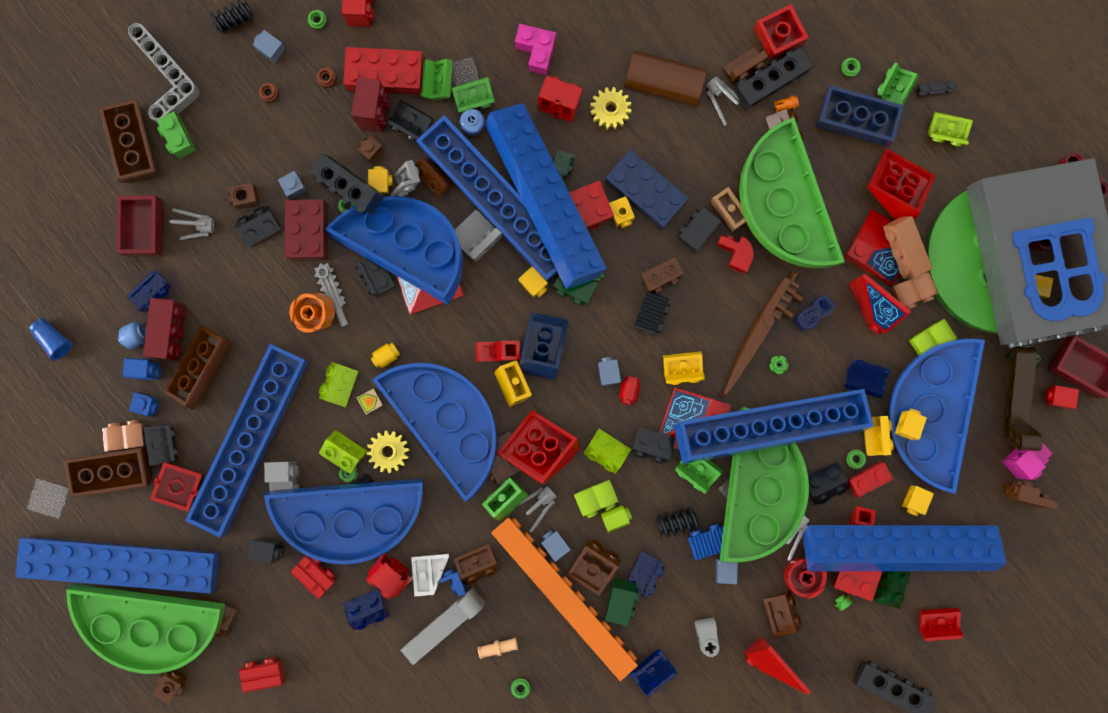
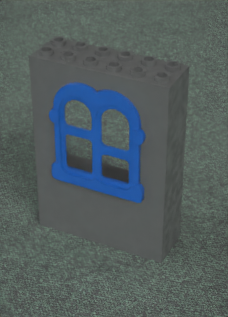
M1095 158L982 178L967 186L1000 346L1008 344V347L1011 348L1108 329V216ZM1079 233L1083 239L1087 265L1067 269L1064 264L1059 239L1061 236ZM1039 240H1050L1054 261L1033 265L1028 244ZM1055 270L1060 281L1062 299L1058 305L1049 307L1040 300L1035 275ZM1089 274L1093 284V293L1089 299L1080 301L1072 295L1068 279L1074 276Z

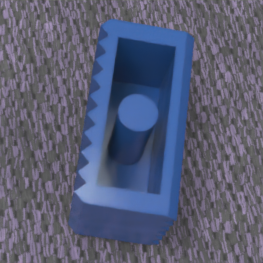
M136 358L124 359L123 377L158 380L161 376L162 366L158 361Z
M720 523L708 526L709 530L702 532L699 529L690 532L691 536H688L687 539L695 560L721 552L724 525L720 526Z

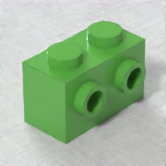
M172 112L157 119L159 124L157 129L160 135L166 138L168 143L165 145L170 154L182 158L197 151L179 115Z
M508 478L494 493L488 496L482 505L494 519L502 522L529 494L516 480Z

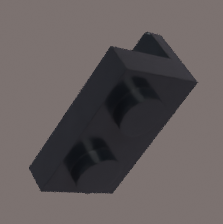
M400 100L387 123L391 125L393 130L402 131L407 134L409 139L416 141L430 128L434 118Z
M261 206L254 210L253 214L248 217L244 215L235 223V229L247 248L281 230L269 206Z
M170 424L143 428L148 466L160 465L164 461L169 463L175 462L177 449L176 446L173 447L172 439H175L173 427L170 428Z
M638 427L631 452L635 453L634 456L645 459L647 456L653 458V461L656 463L664 464V462H668L671 458L676 438Z
M837 462L808 476L809 493L814 505L824 504L830 498L836 495L840 496L849 489V481Z

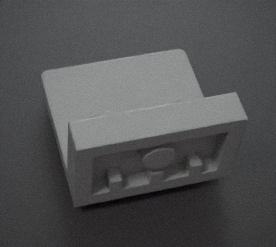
M475 210L455 229L461 249L475 263L503 237L502 233L497 228H494L478 210Z

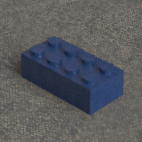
M829 85L824 93L815 127L889 147L895 141L904 105Z
M631 149L605 178V183L622 198L626 196L628 202L660 230H663L689 199Z

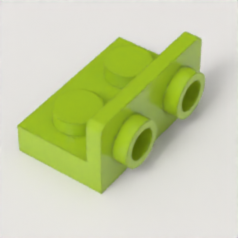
M337 430L325 440L319 451L320 455L349 474L354 471L356 465L367 453L366 449Z

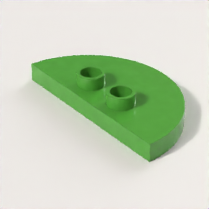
M795 118L785 120L761 137L745 161L739 185L743 215L757 240L780 259L806 268L821 269L839 266L845 261Z
M966 190L951 200L939 212L930 227L925 243V251L932 269L927 272L930 273L938 293L934 294L936 299L952 317L975 330L998 334Z
M742 407L738 411L747 410L749 408ZM796 444L733 455L719 562L743 563L765 557L781 548L800 526L808 503L809 480L803 456Z
M73 584L66 589L68 610L72 622L83 641L105 661L121 669L136 673L158 674L169 672L194 660L214 639L225 612V604L79 584Z

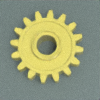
M606 87L605 93L599 90V97L593 96L595 103L590 104V108L593 109L590 114L595 115L593 121H598L599 127L604 125L606 130L609 127H613L616 130L617 125L621 127L624 125L623 120H629L628 115L632 111L629 109L631 102H626L628 95L622 96L623 90L617 93L615 87H613L612 91H609ZM614 106L616 110L614 112H608L606 110V107Z
M385 431L384 436L381 433H377L378 439L371 438L374 443L367 446L371 448L367 455L372 456L369 463L375 462L373 468L376 469L380 466V472H384L387 468L388 473H392V468L398 471V465L405 466L403 460L409 459L406 452L410 451V449L405 447L408 442L402 441L403 435L396 437L395 431L391 435H389V431ZM387 446L393 449L391 457H387L384 454V449Z

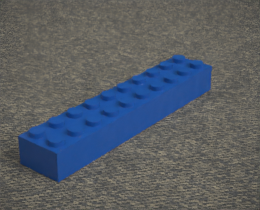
M524 103L490 112L485 126L565 288L569 289L600 278L607 267Z
M443 115L416 140L418 146L484 217L502 233V236L546 282H549L558 272L520 195L449 119Z
M269 345L185 519L186 522L218 537L227 535L310 361L275 345Z
M864 389L684 420L674 425L682 464L856 433L874 427Z
M809 525L802 534L808 571H998L1007 563L998 526Z
M29 536L19 539L15 578L212 593L217 590L220 552Z

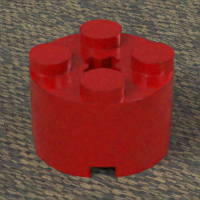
M383 553L367 572L368 577L366 580L370 585L377 586L385 598L390 599L391 597H398L413 579V576H408V568L395 557L389 559L387 558L389 554Z
M806 557L794 558L784 568L785 584L794 594L803 598H814L823 592L827 581L826 571H808ZM804 573L808 575L806 577L807 581L802 580Z

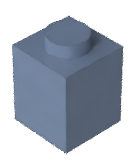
M265 30L254 39L253 46L273 63H276L286 50L282 42Z
M295 171L278 179L283 191L290 200H294L308 192L300 176Z
M612 357L601 358V362H598L601 386L621 383L617 359L613 360Z
M550 530L542 536L544 540L541 543L555 562L571 550L557 530L554 532Z
M716 558L715 582L737 584L738 563L719 562L720 558Z

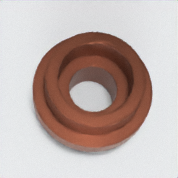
M322 68L317 73L316 78L321 86L330 87L334 84L336 76L330 68ZM326 75L330 76L327 81L323 80Z
M265 83L259 89V96L265 102H272L278 96V89L272 83ZM268 90L272 91L270 96H266Z

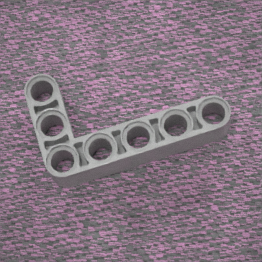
M134 23L128 29L130 38L174 86L149 108L148 114L150 118L158 123V112L163 111L161 117L172 112L178 115L198 98L200 92L196 84L150 32L141 24ZM143 31L142 35L137 38V34ZM155 45L154 50L149 51V48ZM164 59H167V63L164 64V65H161V62H162ZM180 73L177 79H173L174 74ZM192 86V90L189 93H185L186 88ZM177 99V103L171 106L172 100Z
M471 588L409 641L400 651L414 665L466 619L470 620L484 607V600Z

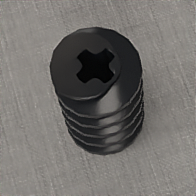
M237 0V7L231 3V10L224 6V13L218 9L217 16L210 13L219 32L221 30L226 34V27L231 31L234 30L233 24L240 27V20L246 24L247 17L251 21L254 20V15L246 0H244V4Z
M687 507L686 513L683 509H679V515L672 511L671 517L668 513H664V519L657 515L656 521L661 539L662 533L669 538L670 531L676 536L677 529L684 534L685 527H687L689 532H692L693 525L699 530L696 513L690 507Z

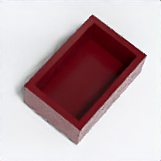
M357 77L351 116L360 130L383 133V128L387 127L388 117L385 116L386 109L390 108L388 93H386L385 87H383L380 80Z
M117 196L116 253L124 257L162 256L163 200L157 196Z
M285 200V258L288 260H328V234L325 230L328 226V204L324 200Z
M150 298L143 356L178 361V357L182 354L180 341L184 336L183 319L187 315L185 304L174 300Z
M1076 335L1066 337L1048 370L1098 399L1108 398V353Z

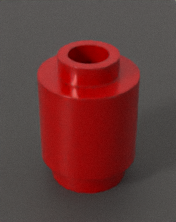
M625 376V380H622L618 399L622 400V404L632 406L633 403H637L641 388L640 379Z

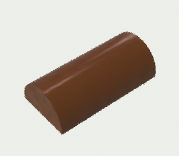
M634 50L624 87L697 107L707 70Z
M134 99L99 108L117 181L120 183H135L154 177L157 172L138 100Z
M201 325L164 393L186 408L194 410L232 341Z
M143 447L64 459L70 498L146 487L151 482L152 469L151 466H148L146 449Z

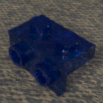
M153 269L126 296L137 306L136 309L145 313L149 311L150 298L159 299L165 297L172 285L157 270Z
M853 359L847 368L844 387L851 390L864 389L865 394L881 398L884 395L885 382L890 374V370L879 365L875 366L866 363L863 360Z
M641 551L627 581L637 583V591H640V594L647 598L648 595L653 594L656 588L654 584L656 578H660L664 572V563Z
M379 588L343 603L347 622L353 630L364 629L367 625L381 622L390 616Z
M658 649L629 674L644 694L649 697L668 681H671L678 672L664 653Z

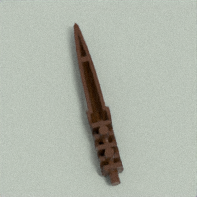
M792 272L789 279L785 277L781 279L754 323L734 363L723 392L724 397L727 396L750 363L775 323V320L779 321L782 314L790 319L795 312L787 308L792 298L801 303L805 297L797 292L800 285L795 283L799 277V274L796 272Z

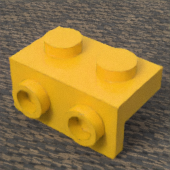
M701 351L663 355L664 377L667 384L678 385L681 382L697 383L700 380H705Z
M888 416L872 417L874 427L864 431L866 455H891L894 447L889 432L892 430V423L888 420Z

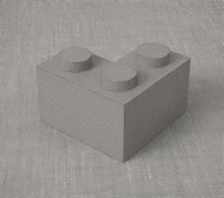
M296 461L264 463L265 482H269V491L300 488L299 484H297V477H299L300 471Z

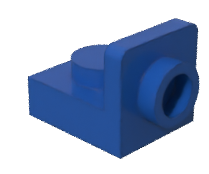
M134 392L129 411L153 417L159 408V403H157L159 398Z
M454 569L443 573L440 582L452 579L453 582L450 585L454 594L457 593L458 597L468 592L465 584L460 579L458 571L454 572Z

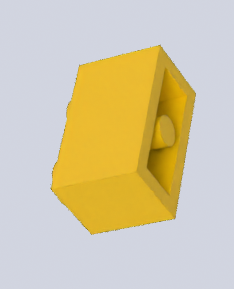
M517 360L500 366L494 372L509 407L522 403L532 396Z

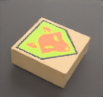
M374 388L357 397L366 415L383 406Z

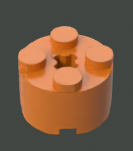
M322 293L302 294L291 303L289 311L291 321L294 322L298 330L303 332L324 330L330 327L335 316L334 302Z

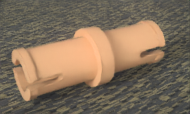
M516 637L501 642L496 640L493 644L478 646L480 659L494 655L502 656V653L518 650Z

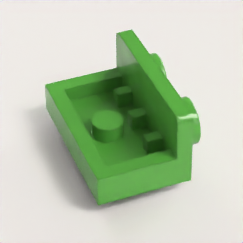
M428 59L423 60L421 97L433 101L450 98L453 60L443 59L435 62Z
M895 62L892 68L888 69L884 83L878 88V98L904 105L918 79V74L901 69L899 63Z
M488 77L451 87L458 112H465L480 106L481 108H487L492 106L491 103L495 102Z
M681 459L675 469L681 478L688 480L697 490L702 491L704 494L708 492L710 486L723 472L721 468L710 460L682 464Z

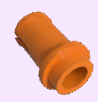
M790 95L789 98L774 101L776 113L785 109L793 108V110H796V107H799L797 96Z

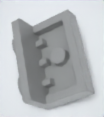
M413 160L406 161L394 174L397 188L390 195L407 197L411 191L415 190L420 179L418 168L414 165Z

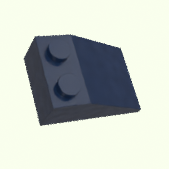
M531 312L519 364L522 373L553 380L556 379L568 320Z

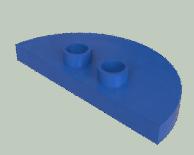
M384 197L373 215L369 213L363 215L355 210L356 206H353L339 215L325 228L330 238L447 305L458 289L463 272L461 245L449 220L430 204L408 197Z
M980 339L950 340L922 352L900 374L889 401L888 420L892 423L890 435L901 459L925 482L956 494L984 349L985 340ZM914 409L920 411L922 416L927 417L920 440H910L895 434L903 411Z
M412 363L397 366L372 379L463 500L469 502L487 481L497 453L498 439L495 419L480 391L459 373L430 363Z
M423 479L266 491L264 498L273 525L292 547L308 557L322 562L354 564L381 556L396 546L406 536L419 513L423 493Z

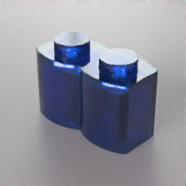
M823 295L812 301L807 309L797 314L793 322L801 332L807 331L815 327L821 318L830 314L835 308V304L827 295Z

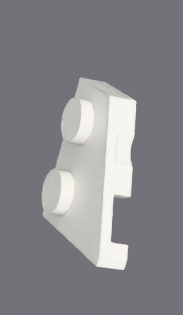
M449 553L411 557L414 596L435 594L448 561Z

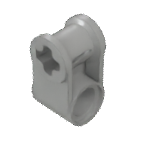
M714 617L695 620V629L701 651L708 657L716 656L719 652V643ZM709 642L714 645L710 652L705 649Z

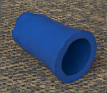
M44 318L33 322L29 327L33 337L39 342L51 361L61 359L73 347V343Z

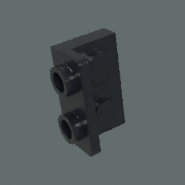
M367 258L362 261H356L358 264L356 270L360 277L364 276L367 282L364 286L369 295L373 294V296L377 297L396 287L388 270Z

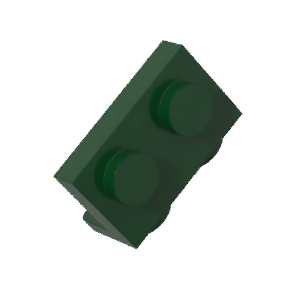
M882 571L873 601L900 609L904 601L906 586L909 583L910 571Z

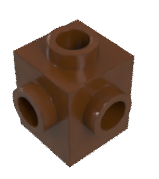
M172 670L165 674L161 673L155 682L158 686L152 695L170 704L175 695L179 697L184 690L183 682L186 677L182 676L177 670Z

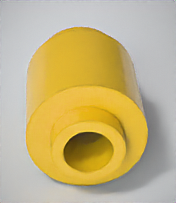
M392 342L372 352L373 357L371 360L376 368L380 366L383 369L396 361L400 353Z

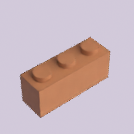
M912 216L899 217L883 226L885 237L889 241L892 255L896 259L903 279H915L932 269Z

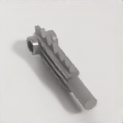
M320 263L319 267L314 268L316 271L315 277L320 278L317 284L322 285L320 291L325 292L324 295L333 300L334 309L341 327L347 326L349 324L342 309L344 304H346L344 301L345 297L340 296L342 290L337 289L339 283L334 281L337 276L331 274L334 269L329 267V263L325 265Z

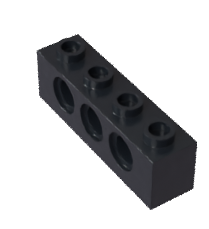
M801 47L795 51L794 49L789 50L781 60H778V58L773 60L765 70L761 68L752 74V78L748 80L744 78L737 83L734 93L746 111L811 70L813 65ZM784 65L790 66L792 71H787ZM768 75H774L776 81H772ZM753 84L759 85L761 90H755Z
M320 153L309 171L315 176V181L322 185H328L327 189L330 192L342 195L341 199L350 205L353 203L356 206L355 210L363 215L365 213L373 215L385 197L384 194L326 154Z
M870 660L868 663L861 661L852 680L855 685L910 713L932 712L937 699L932 697L933 693L923 687L919 690L914 687L915 683L905 678L903 681L897 679V674L888 669L885 672L879 670L880 666ZM880 675V683L874 684V678ZM898 684V691L896 693H892L891 688L894 685ZM915 693V701L909 702L910 695Z

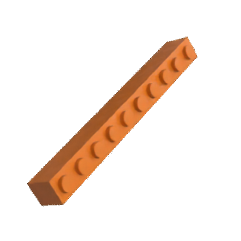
M510 517L505 519L491 534L618 680L624 679L638 666L635 661L638 658L631 650H625L623 647L625 643L618 635L614 637L611 634V627L605 620L601 622L597 618L598 612L592 605L588 607L584 603L585 597L579 591L575 592L571 588L572 582L566 576L562 577L558 573L560 571L559 567L553 561L550 563L545 558L547 556L546 552L541 547L536 548L532 543L535 541L528 532L525 534L520 529L522 525L515 517L513 519Z

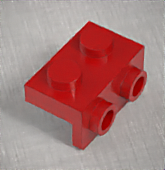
M960 609L920 610L919 631L924 641L934 642L936 640L963 639V633L960 629Z

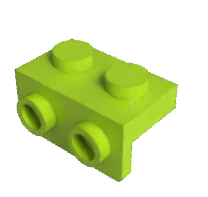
M934 111L928 135L936 142L943 143L946 140L951 141L950 144L955 146L968 145L969 140L967 138L973 120Z
M332 362L326 370L325 382L320 386L319 398L346 407L359 371Z
M598 429L585 449L584 454L590 460L602 465L607 471L616 474L631 449L601 429Z

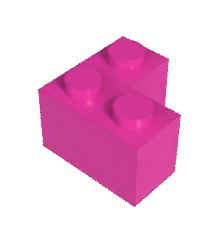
M519 24L515 39V49L531 53L528 64L530 72L547 76L556 43V33Z
M1044 443L1040 451H1019L1016 448L1002 463L1017 479L1035 480L1042 475V470L1046 467L1045 464L1053 453Z

